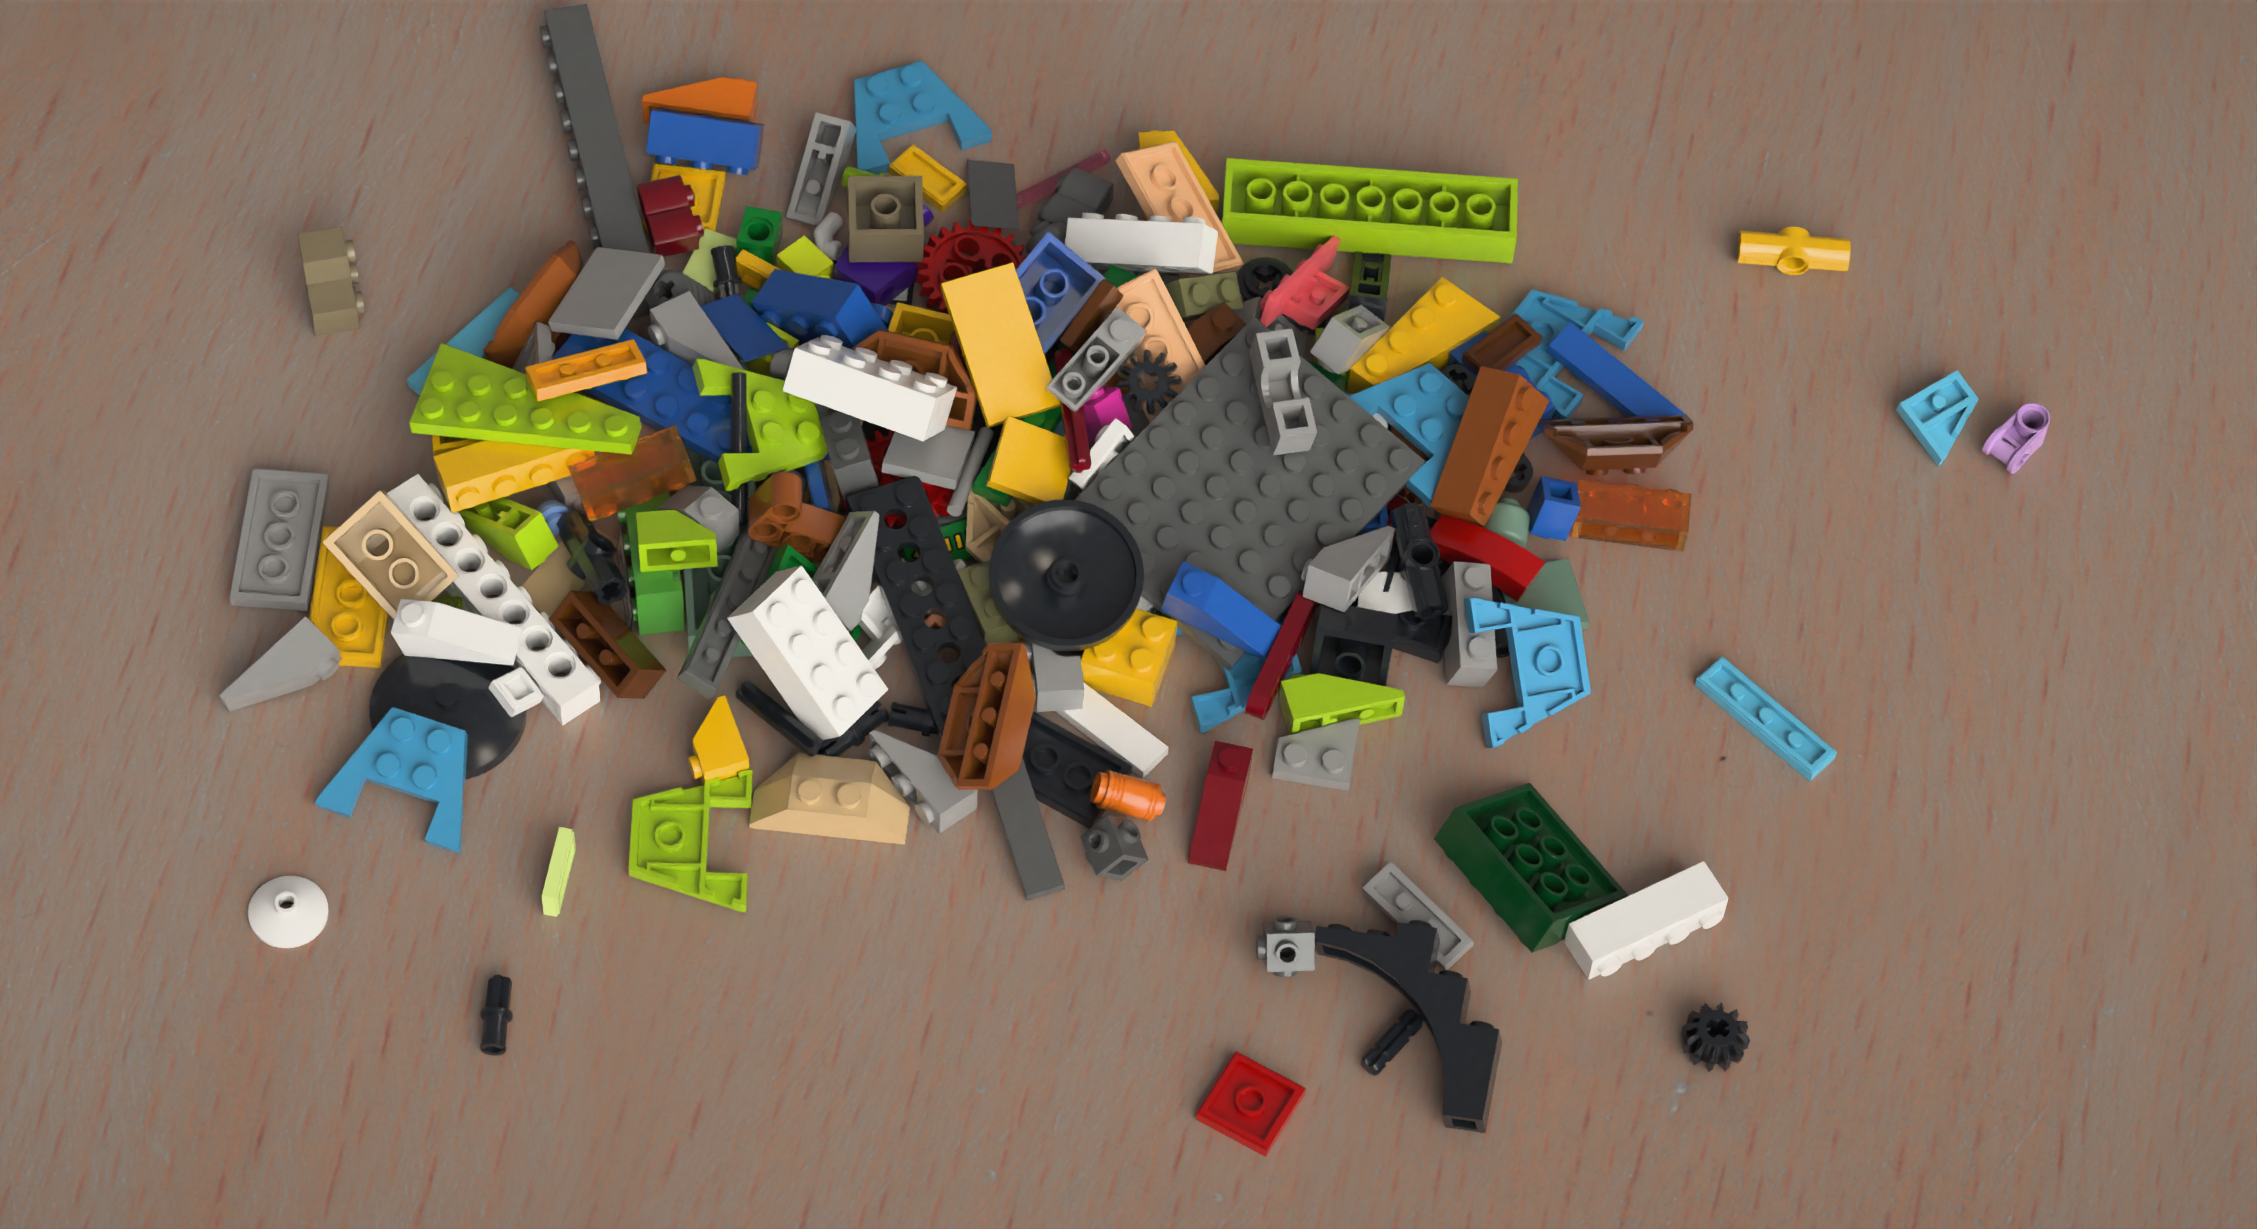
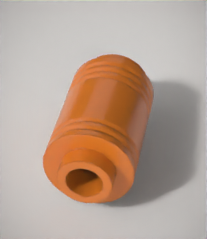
M1107 770L1105 773H1097L1092 784L1090 800L1096 803L1097 808L1150 822L1155 815L1160 816L1166 802V794L1161 792V785L1159 783Z

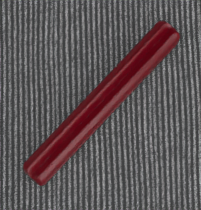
M1065 347L1062 351L1055 352L1054 364L1056 375L1075 355L1074 352H1071L1070 348ZM1060 401L1069 468L1074 469L1075 473H1082L1083 470H1088L1091 467L1084 408L1082 405L1076 412H1073Z

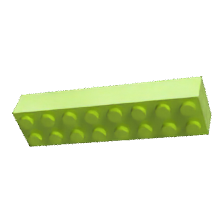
M1226 158L1222 225L1233 244L1315 250L1319 244L1324 245L1333 236L1341 239L1337 250L1341 252L1358 251L1398 256L1512 264L1517 240L1518 179Z

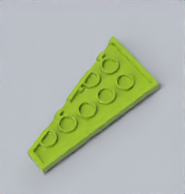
M443 343L439 346L409 422L411 432L415 434L630 455L633 454L642 428L639 416L575 392L537 401L526 379V374Z

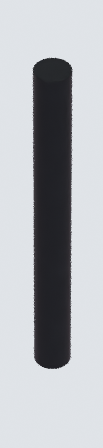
M742 372L731 374V453H747V374ZM747 482L740 484L738 489L731 491V504L739 510V526L747 524Z

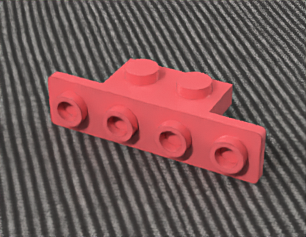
M1333 236L1324 245L1319 244L1308 260L1302 259L1293 274H1286L1274 291L1269 290L1264 295L1259 307L1263 311L1260 319L1263 325L1268 327L1278 316L1284 314L1295 320L1299 325L1314 330L1347 299L1351 287L1325 274L1333 265L1341 239Z

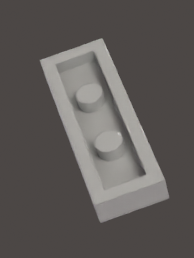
M1391 861L1362 887L1364 894L1396 924L1397 922L1408 924L1411 920H1420L1437 928L1440 945L1436 963L1443 970H1448L1474 946L1473 940Z

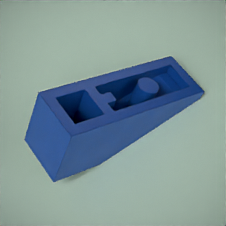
M1184 561L1167 592L1161 611L1264 661L1282 627L1222 580Z

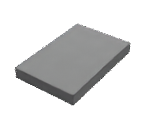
M597 247L548 321L553 332L618 340L664 268L663 256Z

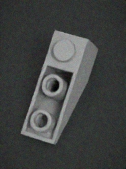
M1117 307L1047 385L1046 390L1073 412H1076L1138 349L1146 330Z
M872 730L869 732L868 756L870 760L876 761L881 769H884L889 774L893 785L902 797L907 796L913 802L917 815L926 825L931 823L940 834L977 810L978 790H958L937 755L879 731Z

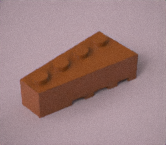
M1484 366L1480 367L1430 505L1441 515L1458 518L1485 527L1493 513L1495 505L1549 403V400L1520 374Z

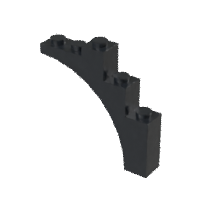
M1411 920L1408 924L1397 922L1395 937H1391L1387 932L1370 929L1363 933L1351 931L1349 927L1341 924H1329L1328 927L1316 926L1315 947L1318 955L1347 961L1377 975L1399 991L1421 1015L1436 1041L1442 1059L1445 1081L1442 1115L1445 1126L1447 1128L1486 1133L1502 1046L1499 1029H1495L1493 1025L1487 1022L1472 1021L1470 1025L1465 1024L1471 994L1468 978H1463L1460 973L1449 970L1440 971L1439 974L1434 973L1440 945L1437 928L1420 920Z

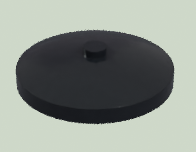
M1052 500L1024 510L1003 529L994 545L990 558L989 589L1000 616L1022 638L1051 650L1079 651L1108 641L1130 621L1138 606L1143 590V560L1138 545L1131 533L1109 512L1082 501Z
M401 654L392 661L381 673L373 688L369 707L372 731L392 707L465 730L468 734L466 779L488 772L511 754L524 732L527 710L510 717L488 688L493 680L515 670L512 665L405 656L404 654Z

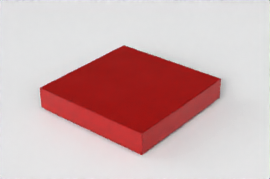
M1235 1051L1198 1109L1196 1120L1266 1157L1304 1097L1306 1088Z

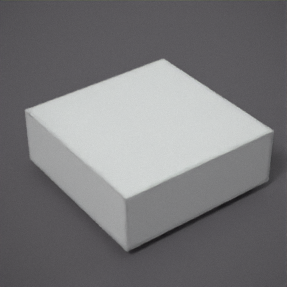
M522 666L493 680L488 687L510 717L541 703L545 696Z

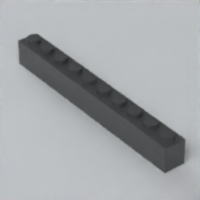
M581 4L544 11L546 25L540 26V35L543 48L550 47L551 54L546 55L550 76L557 75L558 82L553 83L557 104L564 103L565 111H560L564 133L571 132L572 139L567 140L571 162L578 161L579 168L574 169L578 190L585 189L586 197L581 198L585 220L592 219L593 226L588 227L592 249L601 247L649 253L588 5ZM646 296L631 319L650 315L651 308L646 301Z

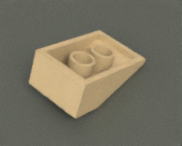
M384 490L378 491L323 541V544L394 620L401 599L431 602L459 577L444 557Z

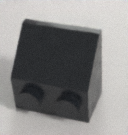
M1322 604L1309 675L1320 673L1386 686L1398 614L1349 606L1345 612H1341Z

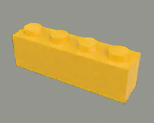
M488 440L433 456L438 480L451 513L597 467L594 451Z

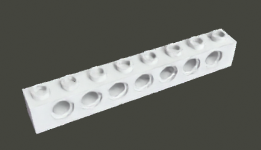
M417 474L387 493L459 575L445 590L462 610L507 624L512 621H521L519 624H510L520 627L523 631L512 667L517 669L522 666L545 695L542 703L562 726L600 702V677L589 665L585 666L580 661L577 651L566 638L563 640L555 632L554 624L549 620L550 617L545 612L539 613L534 608L532 599L525 588L514 585L504 564L500 560L494 562L487 554L488 550L483 540L477 534L472 536L468 532L459 512L451 513V510L443 503L440 491L433 483L427 484ZM423 518H432V519L427 520V521H422V520H421V519H423ZM447 543L454 544L452 546H442ZM468 569H476L474 572H464ZM490 595H499L496 598H487ZM535 647H544V649L539 651L531 650ZM558 673L568 674V675H566V676H564V677H555V676H554V675H556V674H558Z

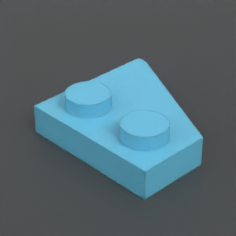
M1958 370L1901 402L1896 411L1938 466L1947 457L1949 450L1960 434L1979 398Z

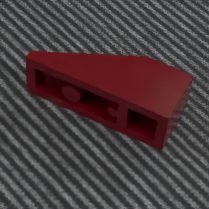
M1220 741L1214 742L1188 863L1222 871L1227 870L1251 771L1253 748Z

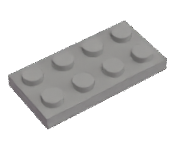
M252 469L230 592L231 606L308 611L330 485L329 474Z

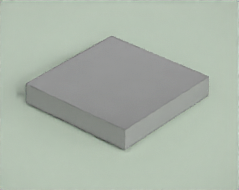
M946 425L945 430L925 441L894 432L882 463L881 472L903 478L917 476L921 482L955 490L973 445L975 432Z

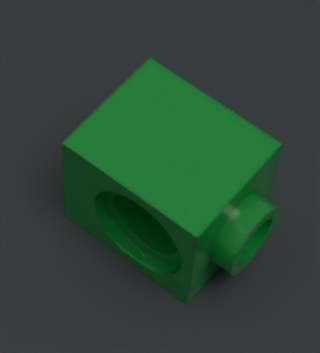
M746 206L736 241L737 256L744 249L774 265L783 235L782 212Z

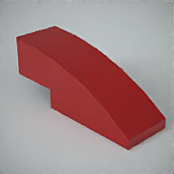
M1441 515L1430 529L1432 541L1438 546L1442 559L1449 564H1452L1454 561L1490 564L1491 584L1517 602L1537 578L1546 563L1509 539L1458 518Z

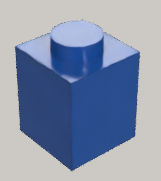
M1544 476L1540 477L1526 509L1531 520L1530 534L1538 535L1545 539L1553 538L1566 541L1581 508L1577 483Z

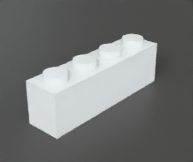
M1082 213V218H1068L1065 245L1095 270H1108L1113 265L1125 271L1149 272L1156 268L1159 273L1213 275L1218 231L1206 225L1205 219L1197 217H1184L1183 222H1171L1172 219L1169 217L1152 215L1149 217V221H1138V217L1128 214H1116L1115 220L1104 219V216L1101 214Z
M1703 861L1569 923L1564 943L1588 980L1600 974L1608 976L1616 972L1623 963L1634 958L1637 961L1645 959L1656 948L1668 942L1670 945L1677 944L1684 940L1690 932L1700 927L1708 929L1715 926L1723 919L1729 898Z

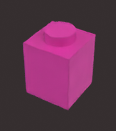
M1102 386L1083 404L1089 444H1095V438L1104 426L1110 425L1115 418L1126 425L1129 430L1133 428L1125 403L1122 401L1120 388Z

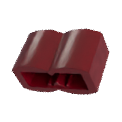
M681 175L637 184L638 200L654 254L666 257L699 249V237L704 236V230L700 215L693 216L690 208L695 206L691 185L684 186Z

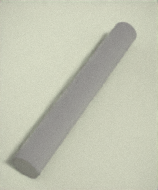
M981 427L979 429L957 487L947 507V512L952 516H960L994 435L993 430L990 428Z

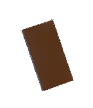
M1105 279L1101 280L1062 335L1060 341L1076 354L1110 316L1124 295Z
M1516 313L1465 351L1462 361L1477 375L1481 366L1506 371L1540 345L1542 336Z

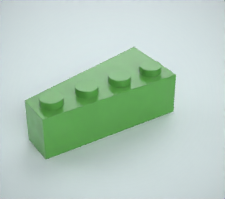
M668 482L622 486L623 501L616 502L618 524H626L627 533L622 535L625 556H630L631 565L627 566L629 588H634L635 598H631L633 621H638L639 636L685 631L680 569L653 572L640 571L636 512L658 511V507L670 498Z

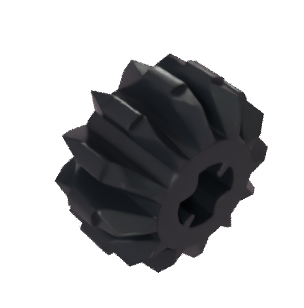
M1145 350L1144 363H1140L1139 359L1133 354L1129 358L1135 368L1131 370L1127 366L1120 367V372L1129 376V380L1117 381V387L1122 389L1131 388L1122 395V401L1126 403L1137 397L1132 407L1133 411L1138 413L1144 402H1146L1147 413L1154 415V403L1158 402L1160 407L1164 409L1168 403L1163 398L1167 395L1174 399L1178 395L1169 386L1182 384V379L1177 376L1168 377L1178 367L1173 362L1162 368L1166 361L1164 353H1160L1153 363L1151 351ZM1145 374H1149L1152 378L1158 375L1159 381H1155L1157 388L1154 391H1150L1147 387L1142 390L1140 389V384H1144L1141 378Z
M1722 1002L1717 1005L1716 1010H1712L1705 1003L1701 1006L1699 1013L1692 1011L1688 1015L1687 1024L1683 1025L1681 1031L1682 1039H1684L1682 1048L1684 1050L1683 1053L1693 1054V1065L1704 1061L1707 1063L1708 1072L1713 1070L1715 1064H1718L1726 1071L1730 1068L1731 1062L1739 1063L1743 1059V1051L1748 1048L1750 1038L1746 1035L1748 1029L1747 1021H1737L1739 1015L1737 1009L1726 1013L1724 1012Z

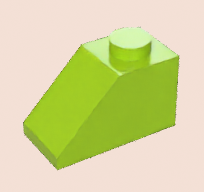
M675 509L636 512L641 572L718 566L715 532Z

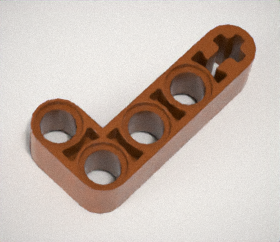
M779 472L770 476L748 500V536L751 539L775 548L790 545L805 558L822 563L847 519L845 516L803 503L802 479L798 475L789 472Z

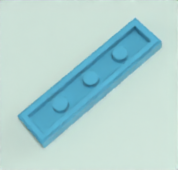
M509 287L446 345L487 360L483 350L488 342L494 339L496 329L520 294ZM437 352L407 378V386L419 396Z
M1723 656L1696 678L1695 686L1809 782L1835 759L1836 750Z

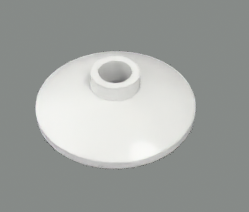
M282 876L266 882L254 893L248 907V919L255 935L266 944L278 948L299 947L312 941L325 927L329 913L326 896L320 887L314 882L299 876ZM284 903H294L293 906L288 909L280 907Z

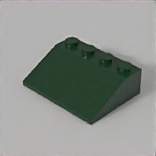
M1531 783L1455 807L1434 838L1444 850L1446 856L1456 864L1469 879L1471 885L1481 893L1493 907L1495 913L1506 922L1518 936L1520 942L1531 953L1555 945L1565 939L1569 923L1628 896L1624 889Z

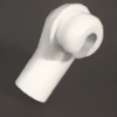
M830 212L814 229L813 234L816 247L829 259L837 261L843 253V249H838L842 244L839 241H833V236L842 226L843 220L837 213Z

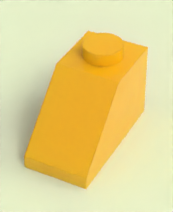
M720 696L716 699L692 740L693 756L688 757L693 778H700L703 785H705V780L717 777L720 780L738 776L740 771L750 770L749 757L726 696Z

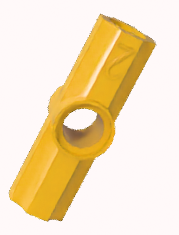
M1787 227L1780 230L1779 233L1740 230L1737 261L1738 263L1777 266L1780 272L1787 275L1803 274L1809 268L1847 271L1851 243L1849 239L1810 236V233L1801 227Z

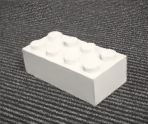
M821 335L820 338L810 340L794 349L782 391L920 441H925L945 430L957 387L947 384L948 379L946 377L929 372L925 375L913 372L912 366L908 363L898 360H891L890 363L877 359L878 354L874 351L859 347L855 350L842 346L843 342L840 339L828 335Z
M802 565L775 572L727 618L798 720L822 740L840 737L888 690Z

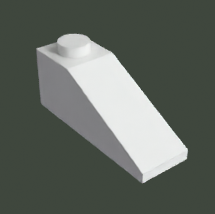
M407 599L400 600L391 630L392 636L405 656L503 665L514 664L523 633L520 627L445 604Z

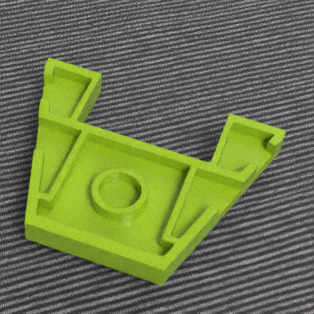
M696 359L692 369L700 396L731 395V374L736 372L747 374V434L753 453H722L718 465L725 491L738 489L740 484L751 480L754 483L764 480L768 474L780 470L787 472L824 459L828 449L815 402L782 391L785 383L784 380L706 359Z
M753 770L740 771L738 776L720 780L719 777L705 780V785L686 790L678 787L633 799L629 876L729 909L747 912L748 873L707 872L710 808H751Z

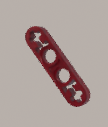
M1299 590L1251 690L1245 714L1261 720L1266 718L1280 689L1281 681L1284 680L1312 621L1318 602L1302 597V590Z

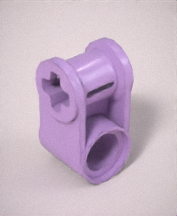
M2037 403L2023 405L2008 421L1999 426L1989 436L1982 448V452L1986 455L1992 454L2007 466L2009 473H2016L2027 459L2042 446L2050 424L2049 411ZM2026 425H2031V426L2035 427V429H2034V428H2029V427H2027Z

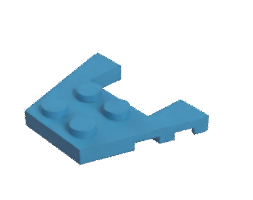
M922 60L854 80L857 169L877 175L881 172H888L890 161L880 141L945 122L949 123L961 150L992 142L991 129Z
M1532 289L1510 317L1517 313L1542 336L1540 345L1515 364L1523 367L1528 373L1530 381L1539 391H1544L1551 398L1554 406L1553 416L1556 419H1569L1582 404L1584 394L1555 378L1564 365L1546 352L1549 344L1572 322L1588 336L1594 333L1625 351L1642 330L1644 321L1632 316L1630 320L1612 316L1613 311L1603 308L1594 311L1577 306V301Z
M1429 363L1349 397L1371 416L1375 413L1381 415L1392 427L1429 458L1408 480L1406 487L1431 508L1433 496L1467 406L1469 396Z
M1480 598L1464 599L1469 633L1506 628L1517 707L1481 713L1486 748L1499 747L1507 739L1525 732L1533 724L1547 716L1556 714L1591 693L1580 617L1519 607L1502 602H1492Z
M1282 615L1277 621V623L1281 626L1283 625L1285 620L1284 615ZM1177 627L1176 635L1185 634ZM1247 652L1230 671L1219 663L1227 689L1191 697V707L1199 733H1205L1245 711L1251 690L1265 663L1264 660ZM1297 654L1284 680L1293 675L1302 674Z
M392 707L317 797L315 804L318 808L351 818L365 781L436 803L438 806L424 840L427 844L460 854L462 850L463 792L466 781L468 734L465 730Z

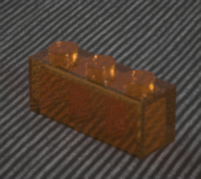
M676 425L638 439L632 455L604 452L568 466L590 522L599 518L609 517L617 511L635 504L645 503L653 497L671 490L681 489L687 484L697 481Z
M1579 479L1577 488L1581 508L1572 526V538L1684 552L1689 531L1692 494L1682 493L1674 489L1658 490L1643 488L1636 484L1619 485L1605 483L1596 479L1589 481Z

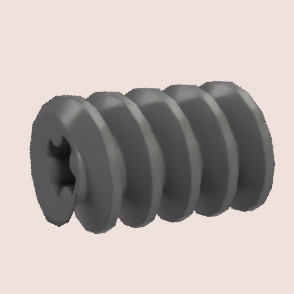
M674 269L662 270L646 294V301L651 309L688 291L691 292L700 306L716 301L713 292L706 286L696 282L681 271Z

